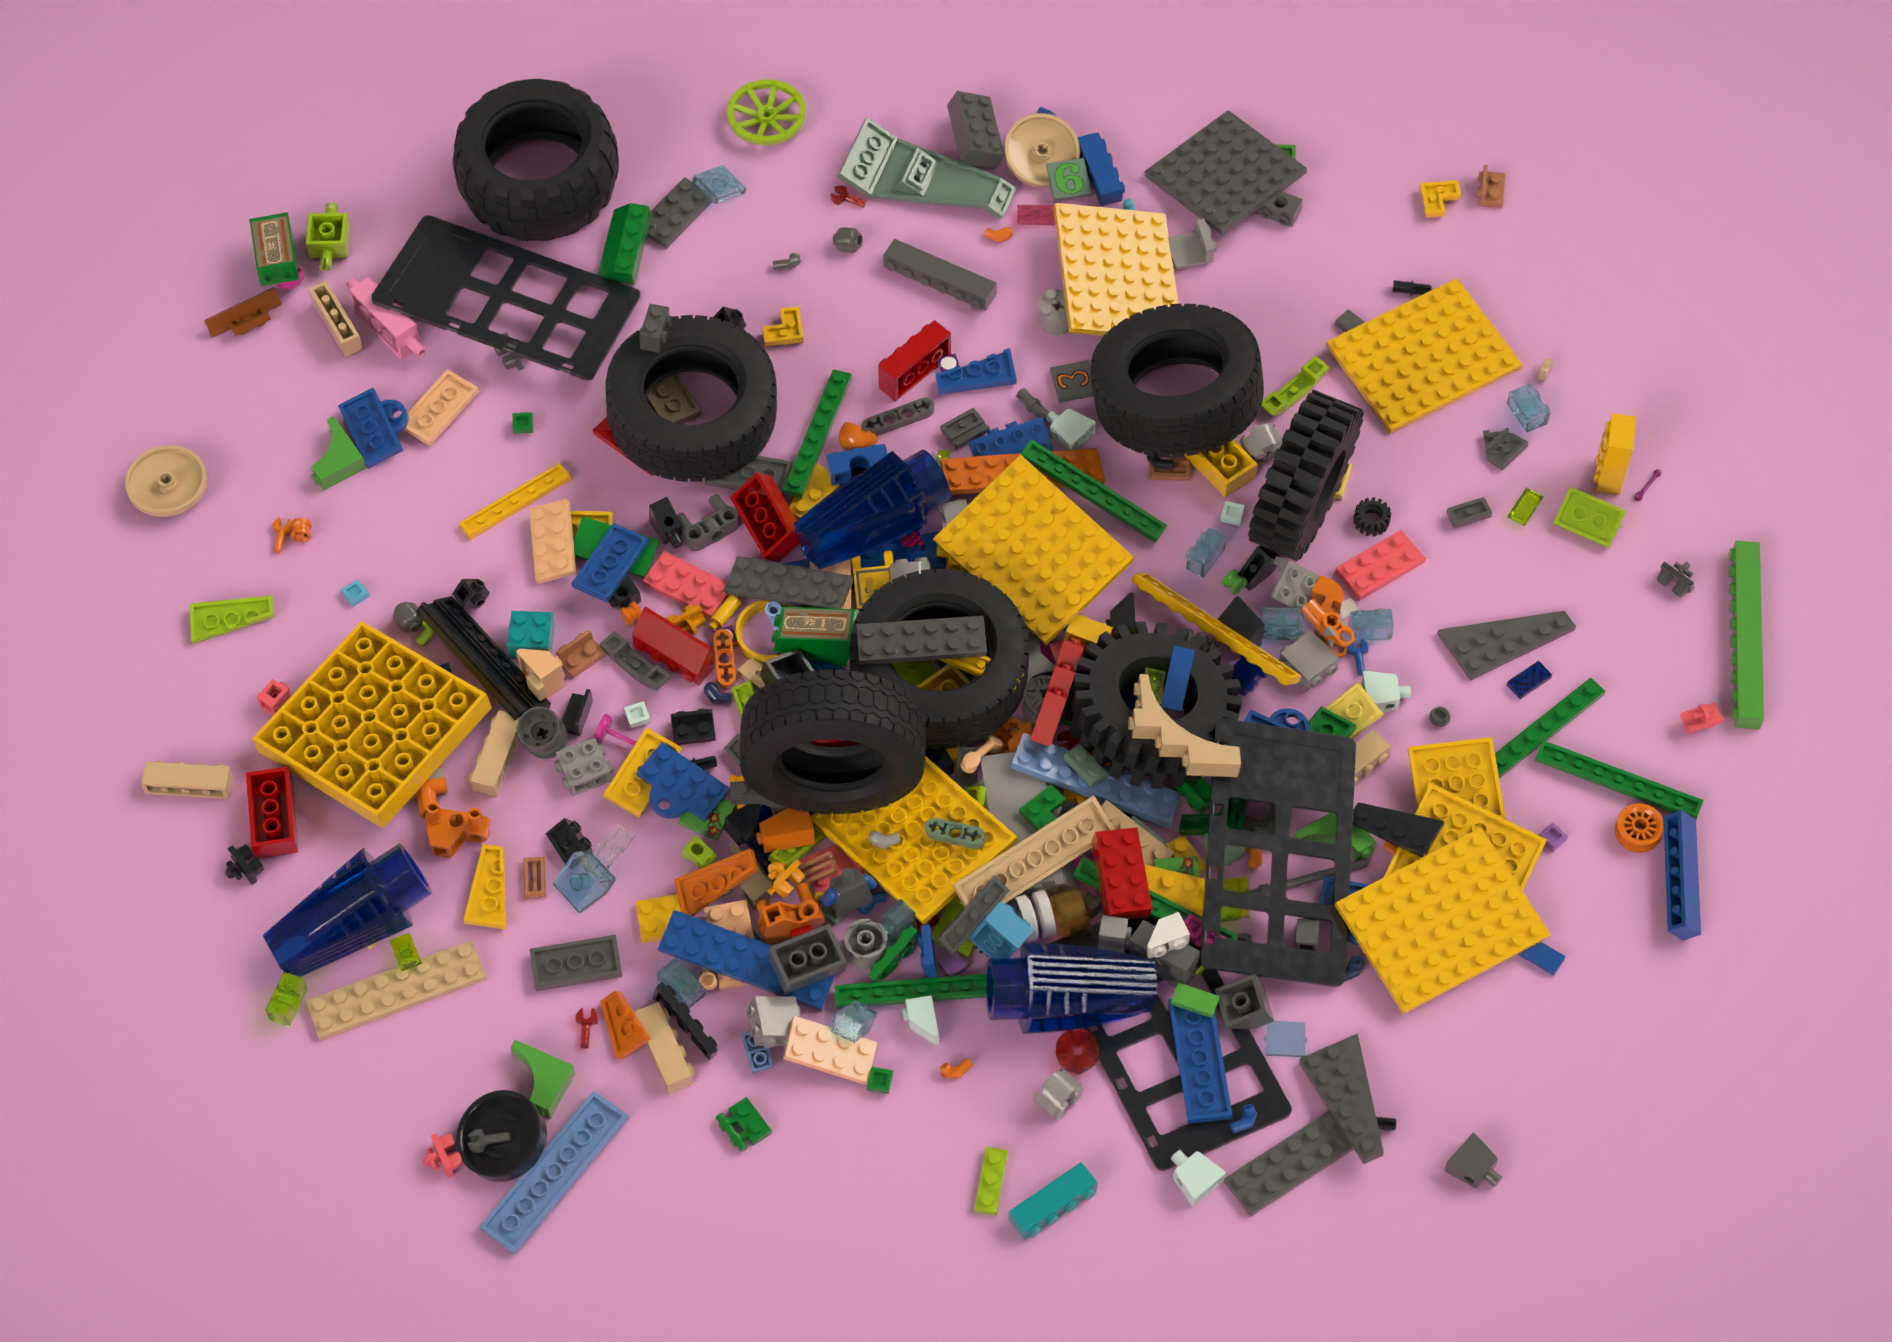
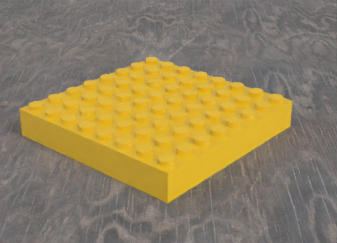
M361 621L257 732L252 740L258 753L281 767L288 766L290 772L384 829L492 707L487 694Z

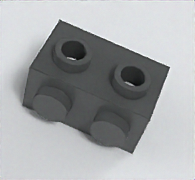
M649 304L640 332V349L660 353L662 344L667 339V329L672 324L669 307Z

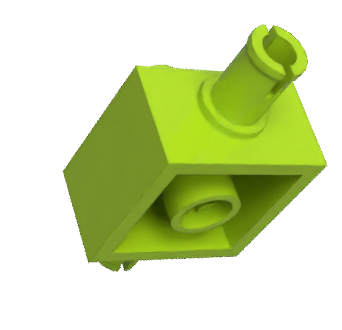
M330 202L326 203L325 213H309L306 235L309 258H321L319 268L322 271H326V265L327 271L332 269V258H348L351 225L348 213H337L338 205L332 202L331 208Z

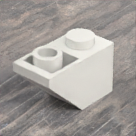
M1179 912L1158 920L1147 946L1148 959L1161 957L1168 951L1173 949L1179 950L1189 944L1190 933Z

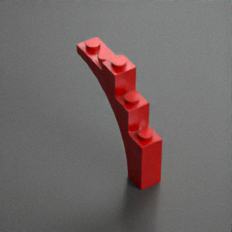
M1069 637V640L1064 639L1030 740L1051 746L1075 676L1078 661L1084 646L1080 645V640Z

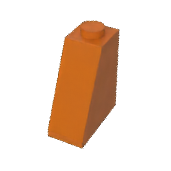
M787 808L759 823L760 832L756 833L758 845H762L764 853L815 844L814 828L809 812H804L802 809L799 811Z

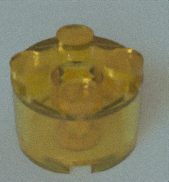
M1078 887L1049 897L1062 937L1091 928L1086 907Z

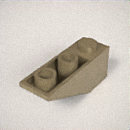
M734 842L731 843L732 856L745 851L741 846L738 848ZM758 864V871L739 883L741 896L747 900L754 910L757 909L756 903L762 899L769 900L775 895V892L772 896L767 892L774 881L768 875L765 876L761 872Z

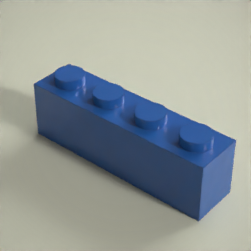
M1099 132L1077 137L1080 145V158H1084L1087 175L1100 206L1121 202L1123 200V193H1125V186L1119 180L1117 167H1113L1111 153H1107L1105 139H1101Z

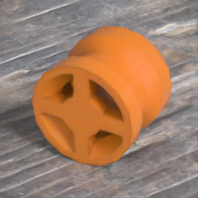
M306 518L292 520L291 526L293 530L290 534L291 539L296 542L309 541L311 539L310 530L312 522Z
M635 601L631 602L627 608L622 607L619 609L621 617L628 627L634 625V622L639 619L642 612Z

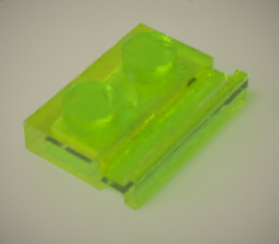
M1244 876V878L1240 879L1238 877L1223 879V888L1228 891L1250 894L1249 878ZM1221 907V922L1241 920V918L1250 919V910Z

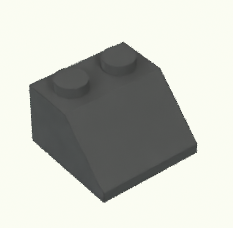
M1256 974L1215 989L1216 995L1220 996L1218 1003L1227 1029H1256L1274 1022L1264 985Z

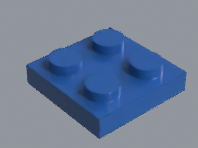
M922 925V934H918V942L921 949L920 960L923 974L928 976V978H936L938 974L930 925Z

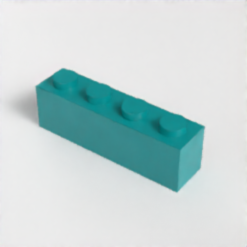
M1080 1162L1008 1212V1220L1024 1240L1029 1237L1033 1238L1047 1224L1053 1225L1066 1211L1070 1213L1075 1210L1078 1203L1085 1199L1087 1201L1096 1194L1098 1182L1084 1164Z

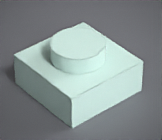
M1225 501L1220 522L1240 526L1245 505Z
M644 701L624 707L630 728L651 722Z

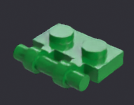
M747 1097L728 1108L731 1115L730 1118H726L723 1113H719L715 1117L719 1122L720 1129L728 1134L731 1138V1144L737 1147L740 1152L748 1148L745 1144L746 1140L749 1139L754 1146L772 1134L770 1127ZM738 1124L743 1132L737 1133L733 1126Z

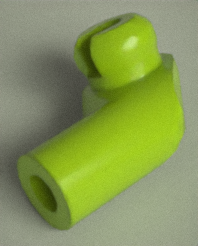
M424 620L421 622V625L425 630L415 639L422 647L434 635V631Z

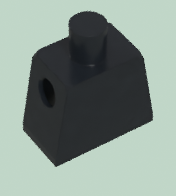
M668 497L650 504L649 522L662 543L667 544L670 542L674 549L684 544L681 538L682 524Z

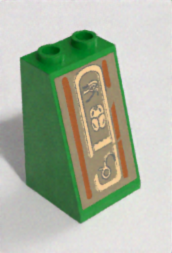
M288 212L249 219L260 286L300 280L296 245Z
M782 607L780 614H776L773 626L777 627V629L773 630L771 642L774 643L773 651L785 654L800 648L807 659L846 667L849 660L850 635L859 610Z

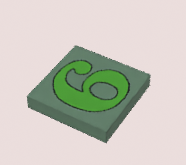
M1084 158L1046 164L1053 201L1091 196Z

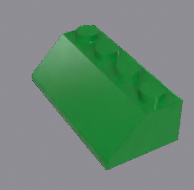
M629 203L614 209L598 271L599 276L616 282L635 285L652 218L649 206Z

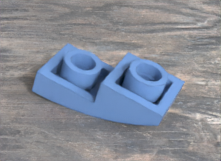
M751 1031L741 1033L752 1074L774 1068L769 1048L755 1046Z

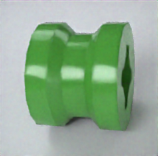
M1232 569L1224 576L1221 584L1224 587H1228L1233 595H1236L1246 586L1247 579L1240 577L1239 572L1236 569Z

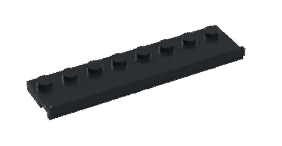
M453 596L436 599L430 604L421 603L416 611L417 614L514 720H518L530 708L539 706L550 708V701L547 698L539 701L528 688L526 675Z

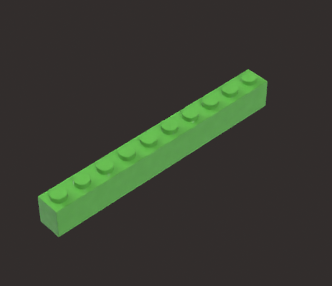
M1735 540L1734 546L1729 549L1728 559L1732 560V565L1729 567V577L1732 578V583L1729 585V595H1732L1729 612H1733V618H1730L1729 625L1730 630H1733V635L1730 637V647L1733 648V653L1730 656V665H1733L1734 668L1730 676V682L1734 683V689L1732 688L1731 701H1734V707L1731 709V719H1734V727L1760 729L1764 720L1760 542Z

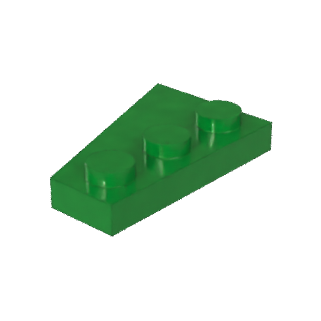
M912 925L909 928H905L899 935L900 939L886 949L885 956L872 965L870 968L871 972L868 975L876 982H883L898 968L901 958L910 957L914 953V946L919 943L918 934L921 933Z

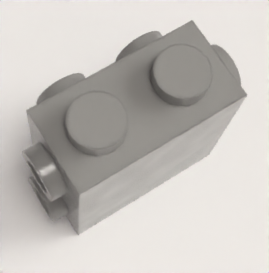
M1310 631L1306 635H1300L1292 645L1285 646L1280 651L1279 661L1302 675L1299 683L1296 684L1302 686L1307 691L1311 687H1317L1326 676H1332L1338 670L1339 657Z
M596 738L583 740L577 745L564 747L556 752L557 761H554L558 773H563V785L565 790L570 789L572 796L612 782L611 773L614 772L610 761H605L604 756H606V752L602 744L598 745Z
M754 997L747 1006V1016L750 1018L751 1036L754 1037L755 1046H764L766 1048L774 1046L786 1047L792 1018L794 1016L800 1017V1007L797 1005L796 997Z

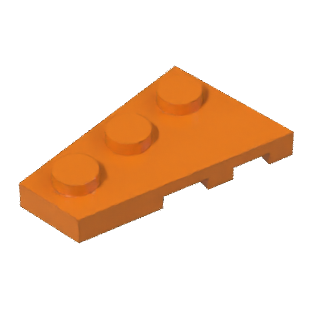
M613 991L600 1001L616 1059L623 1060L651 1040L649 1034L620 991Z

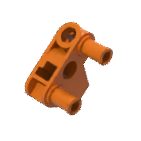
M436 801L427 803L425 822L432 855L452 858L465 841L483 843L489 838L491 820L487 816L481 815L482 812L479 808L473 807L468 812L440 808L439 803Z
M801 883L795 887L801 902L799 904L791 905L778 901L770 905L768 899H762L756 903L760 914L758 925L764 943L769 945L778 944L791 938L790 930L810 924L812 929L825 922L824 913L818 900L813 899L808 883Z

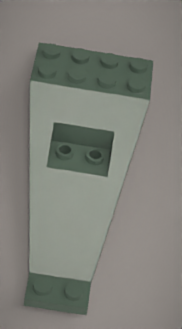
M868 117L863 121L837 175L838 178L867 198L985 209L998 219L1004 217L1016 190L1013 185L1001 177L966 164H961V162L898 139Z

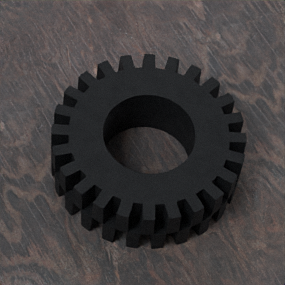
M1312 390V393L1307 395L1306 400H1303L1300 404L1298 413L1294 414L1290 429H1286L1282 437V444L1279 449L1277 448L1273 456L1274 462L1268 468L1265 475L1267 479L1260 488L1259 500L1254 506L1252 512L1254 515L1249 524V541L1295 561L1303 557V554L1309 549L1310 543H1313L1318 528H1321L1324 523L1327 510L1330 511L1335 493L1339 491L1342 484L1340 483L1341 479L1347 472L1349 467L1348 461L1355 451L1356 446L1354 445L1361 432L1359 430L1363 424V409L1317 390Z
M1140 621L1135 623L1132 635L1125 624L1116 627L1113 637L1106 631L1099 635L1096 645L1091 642L1086 647L1084 657H1080L1070 689L1067 702L1069 703L1067 721H1072L1070 727L1072 738L1081 737L1079 745L1088 753L1094 751L1093 758L1102 767L1108 761L1112 763L1109 776L1119 780L1124 770L1132 772L1130 785L1140 787L1143 776H1150L1151 789H1161L1166 776L1169 777L1173 788L1183 785L1186 777V767L1182 766V757H1159V748H1155V739L1132 738V730L1128 729V718L1132 717L1133 711L1125 704L1121 697V694L1134 689V683H1138L1140 674H1148L1151 688L1164 691L1174 646L1195 650L1183 708L1187 715L1174 720V722L1191 734L1214 742L1215 724L1219 719L1238 720L1242 705V697L1238 696L1241 688L1239 679H1232L1234 668L1230 662L1220 665L1223 653L1217 647L1204 653L1207 639L1198 635L1192 643L1185 641L1188 629L1178 626L1175 636L1166 635L1167 623L1157 622L1154 632L1149 633L1146 621ZM1187 775L1192 782H1196L1202 777Z

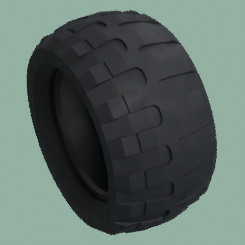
M539 78L509 82L488 91L478 102L473 103L467 109L465 119L459 123L456 132L453 168L460 194L466 200L474 216L482 224H488L495 233L515 238V240L550 241L578 232L579 229L596 220L599 216V211L608 205L619 170L618 147L616 137L602 108L594 103L586 92L575 89L561 81ZM527 141H556L572 148L578 153L573 163L564 171L541 180L515 179L501 173L494 167L498 159L506 151Z

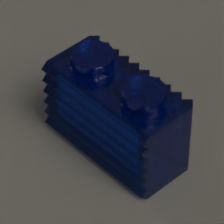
M1242 655L1233 666L1232 679H1239L1241 686L1239 694L1245 697L1249 692L1253 693L1259 684L1258 681L1261 678L1265 679L1269 674L1264 673L1258 665L1249 663L1246 657Z

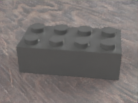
M956 91L947 104L961 164L995 169L1004 157V151L991 99L988 96Z

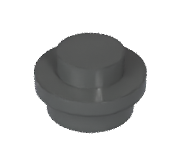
M1439 706L1431 710L1429 720L1433 725L1443 727L1449 723L1450 713L1446 708Z

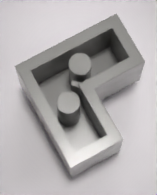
M1102 915L1095 973L1121 977L1122 969H1127L1128 956H1124L1125 949L1129 950L1132 927H1128V919Z

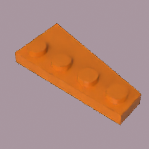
M747 849L674 879L682 913L694 916L757 872L758 866L754 851Z

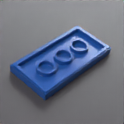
M613 523L572 581V587L608 603L649 544V538Z

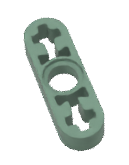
M932 818L925 824L928 838L935 841L971 849H980L986 842L984 831L979 827L939 818ZM936 826L939 827V829H936L935 832H932L931 829H935ZM953 830L961 831V834L956 838L949 836ZM976 835H979V838H976L975 841H972V838H975Z

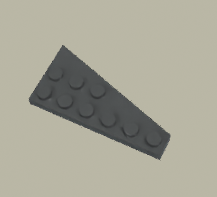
M1565 611L1439 629L1437 634L1471 681L1574 631L1576 625Z
M1358 1034L1300 1058V1066L1363 1165L1382 1157L1384 1150Z

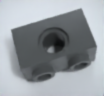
M1281 192L1259 208L1257 214L1263 218L1277 221L1282 225L1293 227L1301 212L1303 199Z

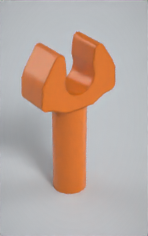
M280 517L272 524L273 531L277 532L273 548L275 553H281L285 535L293 530L290 518H288L287 524L284 527H281Z

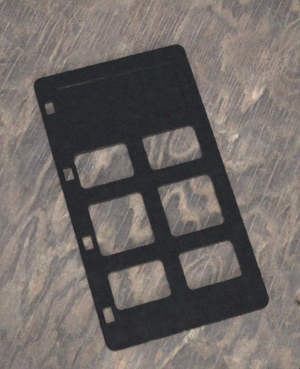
M430 215L422 217L372 294V303L388 310L391 309L404 316L443 330L455 332L457 335L502 351H508L521 358L558 371L561 370L586 381L592 380L597 374L640 299V291L636 288ZM486 251H492L513 259L499 284L495 285L471 276ZM528 265L567 278L552 304L512 291ZM582 284L609 293L593 319L566 310ZM462 289H469L490 297L474 323L447 315ZM398 303L400 305H403V308L394 306L393 304ZM508 303L544 316L530 342L525 343L488 329L503 304ZM450 323L459 325V329L450 326ZM558 323H564L586 332L570 358L543 349ZM509 343L517 347L514 349L506 346V344ZM564 363H565V364H568V365H570V366H573V368L570 369V368L564 367L563 364H564Z
M1225 718L1219 719L1215 724L1214 743H1225L1227 746L1239 747L1241 767L1238 777L1211 776L1200 964L1205 969L1245 975L1256 974L1260 977L1339 987L1345 981L1348 926L1336 909L1335 903L1349 896L1356 743L1350 737ZM1234 798L1272 804L1275 808L1273 834L1229 829L1227 827L1228 799ZM1216 805L1222 806V816L1215 815ZM1291 808L1334 813L1337 816L1336 843L1330 844L1290 837ZM1225 845L1267 850L1272 853L1269 896L1228 891L1223 888ZM1288 854L1329 859L1334 862L1332 905L1290 900L1286 897ZM1212 868L1218 869V880L1211 879ZM1221 907L1266 912L1268 914L1267 943L1262 944L1222 938L1220 936ZM1285 916L1330 922V953L1284 946ZM1208 932L1214 933V944L1207 943Z
M1150 916L1147 918L1129 919L1128 927H1132L1131 937L1143 920L1154 926L1157 925L1158 920ZM1101 922L1046 945L1044 949L1045 957L1053 969L1080 1024L1083 1026L1140 1139L1143 1141L1154 1166L1158 1170L1166 1171L1177 1166L1171 1160V1157L1179 1150L1188 1158L1197 1151L1205 1154L1284 1120L1291 1115L1292 1107L1250 1030L1231 1029L1240 1049L1222 1056L1225 1073L1248 1064L1253 1069L1264 1091L1231 1105L1232 1119L1189 1123L1164 1135L1159 1134L1146 1108L1181 1093L1180 1075L1139 1092L1131 1082L1117 1052L1155 1035H1161L1178 1065L1170 1013L1165 1009L1154 988L1155 984L1164 981V979L1154 977L1147 969L1135 966L1129 959L1127 969H1122L1121 977L1095 973ZM1189 941V944H1190L1192 947H1194L1195 949H1197L1198 951H1200V949H1199L1198 947H1196L1194 944H1192V943ZM1125 949L1124 956H1129V950ZM1064 965L1068 974L1062 976L1058 969L1059 966ZM1204 969L1201 973L1212 994L1216 995L1215 989L1225 985L1217 970ZM1133 993L1140 994L1152 1019L1113 1036H1108L1095 1010ZM1218 1003V1004H1217V1007H1216V1010H1220V1011H1221L1220 1006H1219V1003ZM1094 1021L1098 1030L1091 1032L1087 1023ZM1124 1078L1128 1087L1121 1089L1117 1080ZM1245 1105H1253L1257 1112L1253 1126L1233 1134L1230 1123L1241 1119ZM1154 1135L1158 1145L1152 1148L1147 1138Z

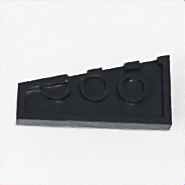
M664 982L660 983L655 988L653 999L656 1002L662 1001L669 1016L677 1018L678 1026L683 1032H690L692 1034L690 1036L691 1041L710 1060L718 1051L716 1041L711 1036L707 1037L703 1032L704 1027L698 1019L694 1020L690 1016V1010L687 1005L677 1000L674 989L670 985L666 986Z

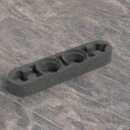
M921 398L871 416L862 422V430L870 431L879 436L933 415L934 402L929 398ZM909 411L913 415L907 418L903 417L902 413ZM892 418L894 422L892 424H886L884 423V419Z

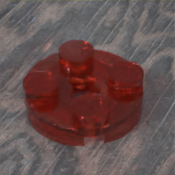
M1072 1029L1064 1032L1058 1038L1055 1053L1061 1067L1069 1072L1082 1074L1096 1064L1100 1050L1097 1039L1091 1032L1085 1029L1074 1031ZM1082 1047V1053L1080 1055H1073V1048Z

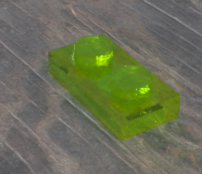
M1146 667L1144 674H1148L1153 694L1161 706L1166 671Z

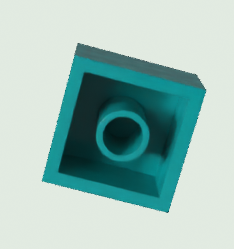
M511 611L507 650L510 659H518L516 653L518 649L542 650L552 653L555 629L553 612Z

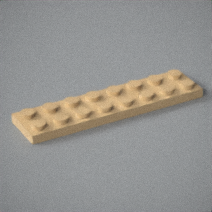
M1093 795L952 884V887L965 907L990 878L996 876L1010 890L1001 900L1005 904L1091 849V840L1095 832L1115 829Z
M469 940L308 999L306 1003L318 1037L322 1041L485 981L487 978L473 941Z

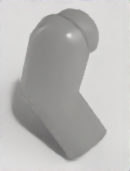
M872 831L869 834L870 843L881 849L889 848L901 842L898 832L889 836L878 831Z

